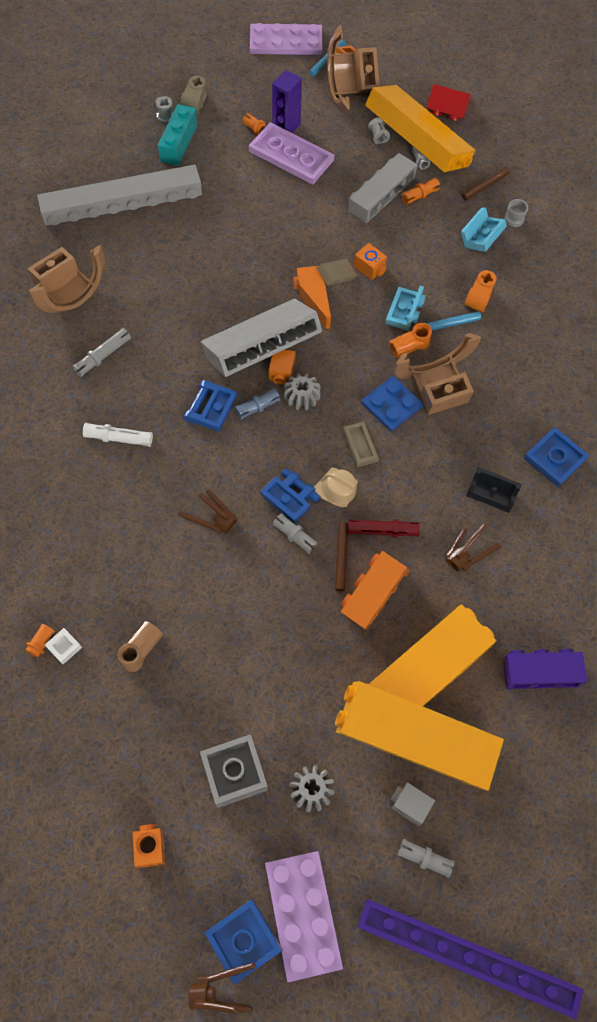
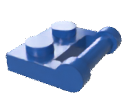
M203 380L199 385L200 390L190 409L184 413L183 419L220 432L237 398V392ZM208 393H212L202 414H198V411Z

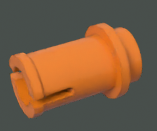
M247 113L246 115L249 118L244 116L243 125L252 129L255 135L260 134L266 127L265 122Z
M41 624L31 642L26 643L27 648L25 651L37 658L40 654L43 655L45 644L49 642L55 631L49 626Z

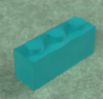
M177 104L158 143L160 162L179 166L197 127L196 108Z

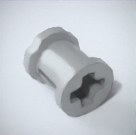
M167 96L156 99V107L158 108L157 119L163 123L169 122L173 114L171 112L173 106L172 99Z
M375 118L368 124L369 131L373 133L375 144L385 143L390 138L389 132L384 127L385 122L381 118Z

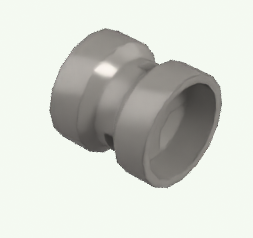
M521 199L510 201L504 217L506 224L511 227H519L523 224L528 211V205L525 201Z

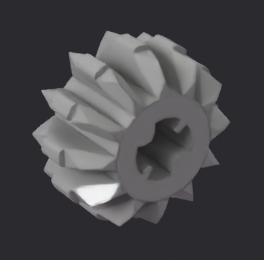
M297 373L296 378L290 376L288 383H285L284 398L288 400L289 407L296 404L297 411L300 409V406H303L307 411L308 404L315 407L316 401L320 399V384L316 383L315 377L309 378L308 373L304 377Z
M314 765L312 773L309 774L307 766H304L302 769L304 777L300 773L295 772L294 777L298 782H290V788L298 790L291 793L290 797L291 799L301 797L296 804L298 808L302 807L304 802H306V812L310 813L312 804H315V808L319 812L322 810L320 800L327 806L330 804V800L325 795L333 796L334 790L326 787L331 786L334 781L333 779L323 780L328 773L326 770H323L318 775V766ZM310 782L315 783V788L319 789V792L315 791L314 795H309V790L304 788L305 785L309 786Z

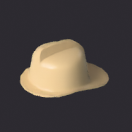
M332 467L314 488L316 489L315 492L321 496V499L338 507H347L348 503L355 497L358 481L350 472Z

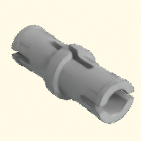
M284 514L278 515L277 517L284 524L275 519L273 526L287 535V539L290 542L294 541L307 554H310L312 549L308 544L315 548L318 542L307 535L300 525L296 526Z
M406 839L402 840L398 856L420 864L419 868L424 870L429 868L447 878L450 877L452 873L451 867H454L455 861L433 853L429 847L424 849L406 841Z

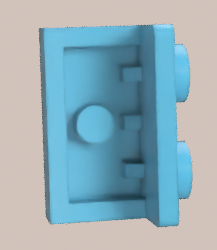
M482 207L461 231L464 246L468 249L486 252L507 227L506 220L488 217L486 208Z
M420 286L418 292L398 287L385 324L410 331L412 323L416 324L420 312L417 309L418 307H423L426 295H423L424 286Z

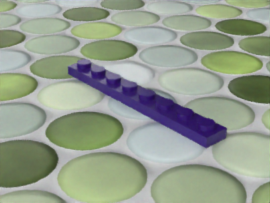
M366 899L357 928L577 1020L584 989Z

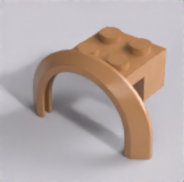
M340 25L335 30L329 43L327 69L332 98L341 111H347L350 109L349 97L343 98L341 95L369 93L373 87H380L376 47L359 48L355 52L336 54L338 43L343 38L342 25Z
M101 245L89 251L93 262V273L90 280L78 270L74 257L63 247L29 267L28 272L34 284V287L29 292L36 306L48 313H61L74 309L87 301L96 290L104 273L105 258Z
M471 333L465 334L463 341L454 351L428 364L419 366L409 365L410 359H406L407 353L402 354L396 362L394 370L396 376L402 379H413L428 415L469 402L474 390L466 372L459 374L455 364L466 358L476 349L481 339L480 336Z

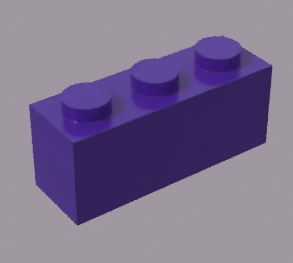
M287 70L272 83V123L293 133L301 124L302 78Z
M547 649L536 650L534 653H524V650H513L503 659L506 689L581 687L587 682L583 652H574L573 649H562L557 653H549Z

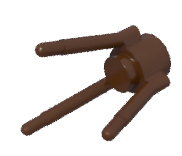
M206 489V493L218 506L202 493L199 494V497L216 512L213 517L215 524L183 512L178 513L179 516L211 528L218 534L222 530L228 533L238 519L209 489Z
M483 524L463 547L457 548L467 531L466 528H463L451 549L445 554L447 556L445 561L458 572L461 569L466 571L471 565L500 548L501 544L497 543L469 560L470 554L467 550L487 528V525Z
M255 963L238 966L210 976H199L198 983H192L189 988V1008L236 1013L237 1011L252 1012L253 1008L251 1006L216 1001V989L214 986H210L209 983L254 969L256 967Z

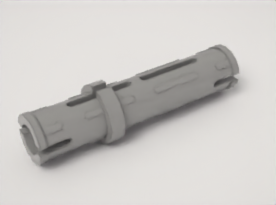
M121 328L94 351L90 350L87 352L86 357L72 366L74 371L83 367L76 374L82 377L94 366L98 367L103 359L131 339L130 334L121 338L127 330Z

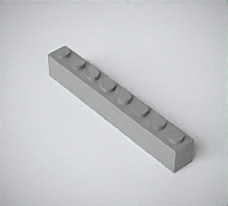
M195 164L38 194L37 196L45 226H55L62 222H75L88 217L96 218L103 214H116L119 211L136 210L139 207L156 206L164 202H176L185 198L193 199L202 195V189Z

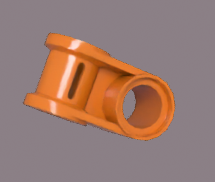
M484 270L478 274L473 287H471L464 303L465 306L482 313L484 312L497 279L493 272Z

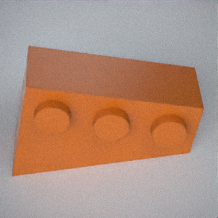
M384 551L380 555L376 553L368 564L371 568L367 574L364 575L362 573L355 583L357 588L352 595L348 594L341 603L343 607L341 613L366 630L383 609L391 594H394L397 590V585L402 578L410 572L405 565Z

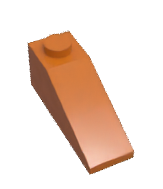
M319 266L297 268V277H293L294 290L298 289L299 297L309 308L317 312L321 324L326 329H329L331 314L325 281L317 269Z

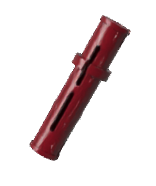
M349 519L348 534L390 535L393 538H398V536L419 537L420 522L398 521V519H393V521Z

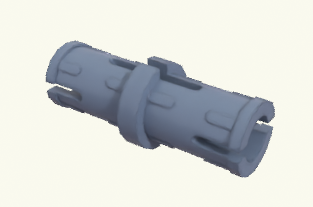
M273 388L262 395L252 396L251 400L235 406L236 413L240 420L257 411L260 413L267 406L279 402V394Z

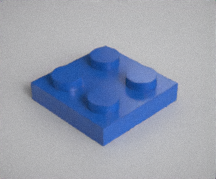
M391 376L361 400V404L390 432L394 431L423 407V403L394 376Z
M554 427L526 453L524 459L559 488L590 455Z
M251 899L204 932L225 971L249 963H255L256 967L254 969L230 976L229 978L233 985L283 950L254 899Z

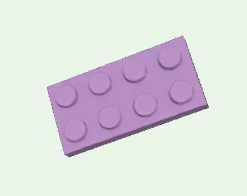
M251 24L250 54L322 55V25Z
M271 122L248 146L250 153L312 185L334 161V154Z
M316 851L265 863L280 945L283 949L282 956L287 983L342 970L343 966L319 852Z

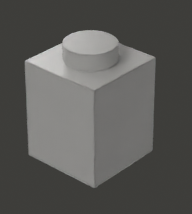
M408 782L403 788L398 786L390 799L395 802L391 809L418 827L422 825L435 802L434 799Z

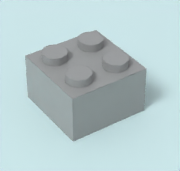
M251 734L200 751L217 808L268 791Z

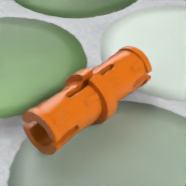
M436 178L423 184L418 183L414 188L402 192L401 200L405 205L417 199L422 200L428 194L438 191L440 183Z

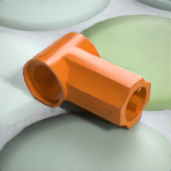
M426 323L416 324L412 331L389 341L391 352L398 359L404 353L409 354L416 350L427 349L430 345L432 329Z

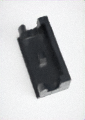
M478 467L466 496L510 513L522 484Z

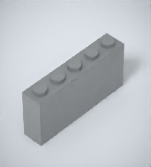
M294 298L200 342L208 362L227 377L321 333L322 329L317 312Z

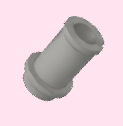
M413 147L412 154L416 159L417 167L422 170L427 169L431 161Z

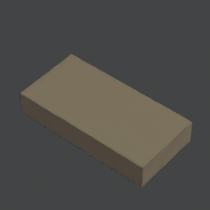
M348 259L323 263L317 268L327 286L351 281L357 277Z
M364 421L343 427L344 435L357 467L379 461Z

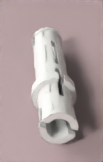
M85 423L83 426V437L97 438L103 440V442L117 441L151 447L152 432L115 428L109 424L102 426Z

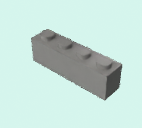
M400 153L393 159L390 158L381 170L378 169L369 181H365L357 192H353L350 195L348 211L365 223H368L415 178L417 164Z

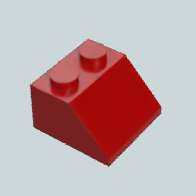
M433 84L427 109L431 110L430 113L441 117V113L449 115L448 119L459 122V118L464 119L472 96L469 93Z

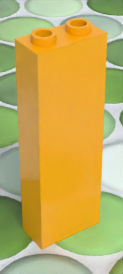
M390 85L372 88L365 106L443 172L465 168L471 164L472 156L476 150L400 87Z
M461 604L368 685L425 707L487 652L497 640L488 627L482 626L476 620L477 617L474 612Z
M353 682L352 685L348 686L344 695V700H346L344 710L339 711L335 721V725L338 726L336 733L465 784L489 791L503 745V738L363 682Z

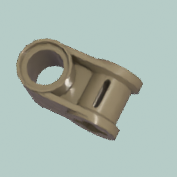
M196 75L189 79L180 99V105L196 108V114H200L199 110L203 107L207 96L204 90L206 81L202 76Z

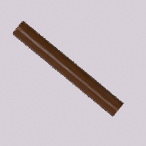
M504 167L464 192L461 197L467 201L510 173L509 168Z
M340 522L338 529L335 591H339V589L340 591H345L348 523Z

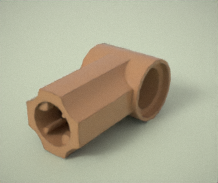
M145 621L132 639L120 647L118 658L125 671H138L143 665V660L163 636V633L150 622ZM128 655H137L133 661H125Z

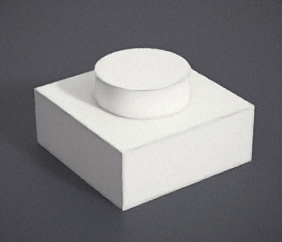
M65 628L45 644L62 664L66 663L82 648Z

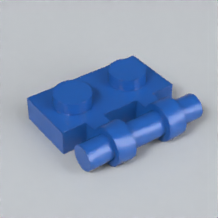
M285 468L281 473L285 480L282 481L276 476L260 491V495L295 524L310 509V504L306 499L309 498L314 503H317L321 496L315 492L316 489L311 484L307 485L300 479V475ZM294 485L301 492L297 494L290 487Z

